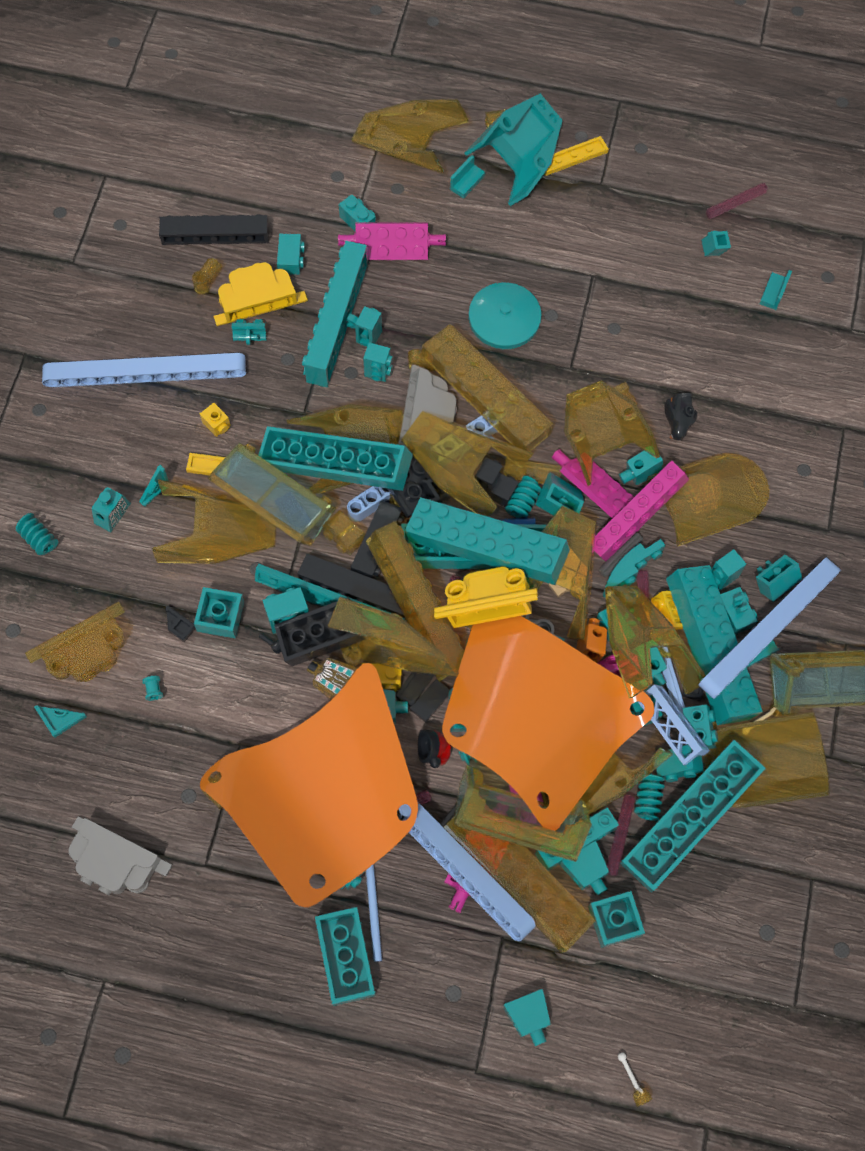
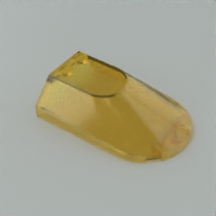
M732 453L718 454L679 466L687 475L689 481L665 505L674 522L677 539L676 545L681 546L755 519L768 502L769 484L761 468L750 459ZM657 474L648 476L647 482L649 483Z
M814 712L721 728L717 730L718 742H715L716 748L709 749L710 751L702 756L703 769L705 771L728 745L735 740L766 768L731 806L733 808H748L830 796L829 773L822 735ZM704 772L697 773V774H698V778H699Z

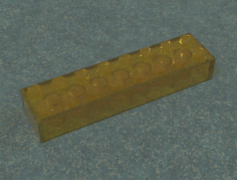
M451 324L422 345V357L523 457L551 435L553 423Z
M396 521L375 530L366 540V543L438 681H441L457 673L465 650L460 645L458 634L452 630L449 619L447 617L435 619L434 608L442 606L441 602L434 595L431 582L425 578L421 563L416 561L412 546L406 542L402 527L398 526Z
M477 796L443 827L533 918L536 927L561 953L567 952L596 921Z

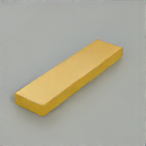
M599 136L556 152L545 175H550L606 154L609 149L603 138Z

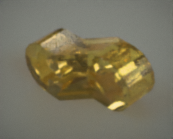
M358 643L350 645L351 649L348 646L341 649L345 662L350 666H356L361 662L362 655Z

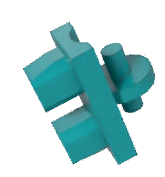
M237 319L236 323H232L233 341H246V345H251V341H266V327L262 319H255L253 323H246L244 319Z

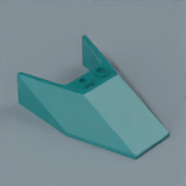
M540 93L505 110L464 154L467 156L488 145L493 146L515 172V179L508 202L512 206L529 195L551 165L562 119Z

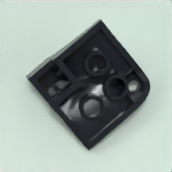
M426 442L410 450L413 456L403 491L388 489L406 518L412 516L420 497L443 503L454 494L444 478L446 473Z

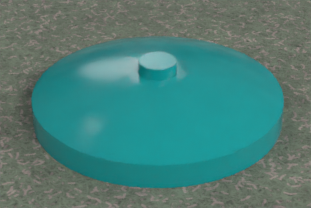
M501 282L486 286L474 296L469 307V324L473 333L480 341L494 348L513 349L528 343L536 335L540 327L541 308L536 297L526 288L514 283Z

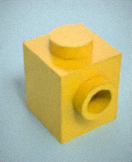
M215 403L200 413L202 423L215 437L224 434L231 426L228 416Z

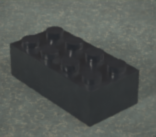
M349 598L274 625L284 662L292 667L366 640L355 603Z

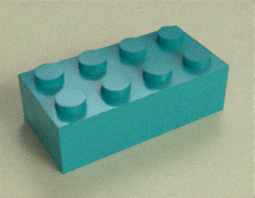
M357 907L316 916V926L332 1005L336 1006L374 997L375 991Z

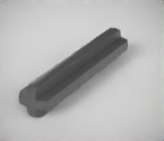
M635 533L599 569L601 575L604 577L609 576L618 562L631 549L643 541V537L639 533Z

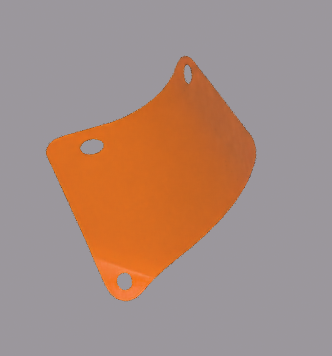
M516 616L472 625L445 713L442 732L446 741L451 746L480 761L502 777L520 795L546 831L554 832L561 826L614 752L651 720L654 714V704L651 698L639 688L594 662L540 626L522 616ZM634 702H641L644 705L645 709L641 715L635 716L630 712V706ZM455 724H462L466 727V734L462 737H455L451 734L450 728ZM540 792H545L549 797V805L545 809L541 808L537 802V796Z
M370 663L362 664L337 695L305 722L267 743L224 756L205 772L200 781L201 790L212 797L229 813L293 902L301 907H311L319 903L381 859L407 835L415 824L418 813L415 790L378 671ZM213 772H220L222 777L218 782L210 783L208 781L209 776ZM407 804L411 808V815L407 820L401 821L397 817V811L400 806ZM314 874L323 875L326 880L325 885L319 889L313 888L309 883L311 876Z

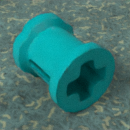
M149 676L142 680L146 687L147 695L145 699L147 701L163 698V692L160 691L159 685L161 681L160 676Z

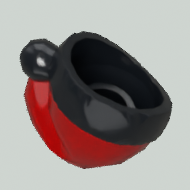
M432 729L420 730L418 734V758L420 762L430 763V766L433 768L445 765L451 755V745L446 741L443 733Z

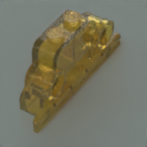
M117 602L25 652L30 663L42 658L46 664L47 671L58 680L66 679L71 675L77 682H88L96 674L110 670L116 663L117 655L114 650L123 647L125 636L114 618L124 613V610L120 603Z

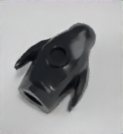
M692 393L676 394L671 399L666 400L664 412L671 427L670 439L683 440L697 419V411L694 410L692 404Z

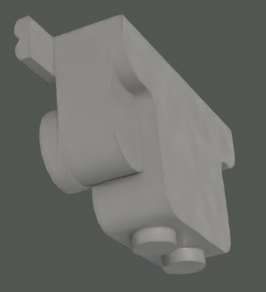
M414 364L411 367L399 445L406 446L408 450H410V444L418 447L425 442L429 448H432L438 444L441 438L452 433L454 429V415L457 411L456 398L452 393L447 392L448 386L446 381Z
M78 816L72 826L78 833L69 846V855L77 863L76 871L82 876L80 881L89 886L95 883L100 886L98 890L108 896L111 892L121 894L126 887L133 893H142L148 888L154 871L167 876L172 868L171 864L160 859L158 855L86 818L82 819Z

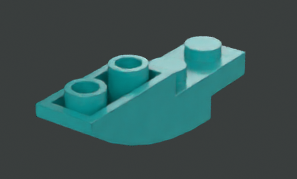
M660 539L646 549L640 543L631 549L612 571L603 592L604 598L608 595H616L624 585L629 586L637 580L638 570L644 568L652 558L656 560L662 556L665 547L664 542Z

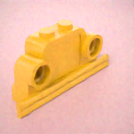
M256 263L249 267L238 268L229 274L230 284H223L218 290L219 302L224 313L215 315L214 319L216 326L235 322L237 319L249 318L308 300L305 291L295 292L286 270L277 269L273 271L268 263Z
M496 567L494 569L476 571L467 574L463 581L454 580L446 586L447 605L435 607L434 617L435 619L447 617L453 628L532 614L530 601L538 600L537 588L530 589L526 575L521 569L509 570L507 567Z

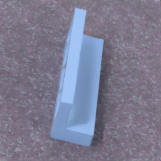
M654 684L645 692L648 696L653 695L656 699L651 721L683 765H687L698 755L704 756L710 751L662 686ZM638 702L644 710V705L641 702ZM659 711L667 714V724H660L658 721ZM671 727L678 729V741L671 739ZM682 744H689L693 750L686 758L682 754Z

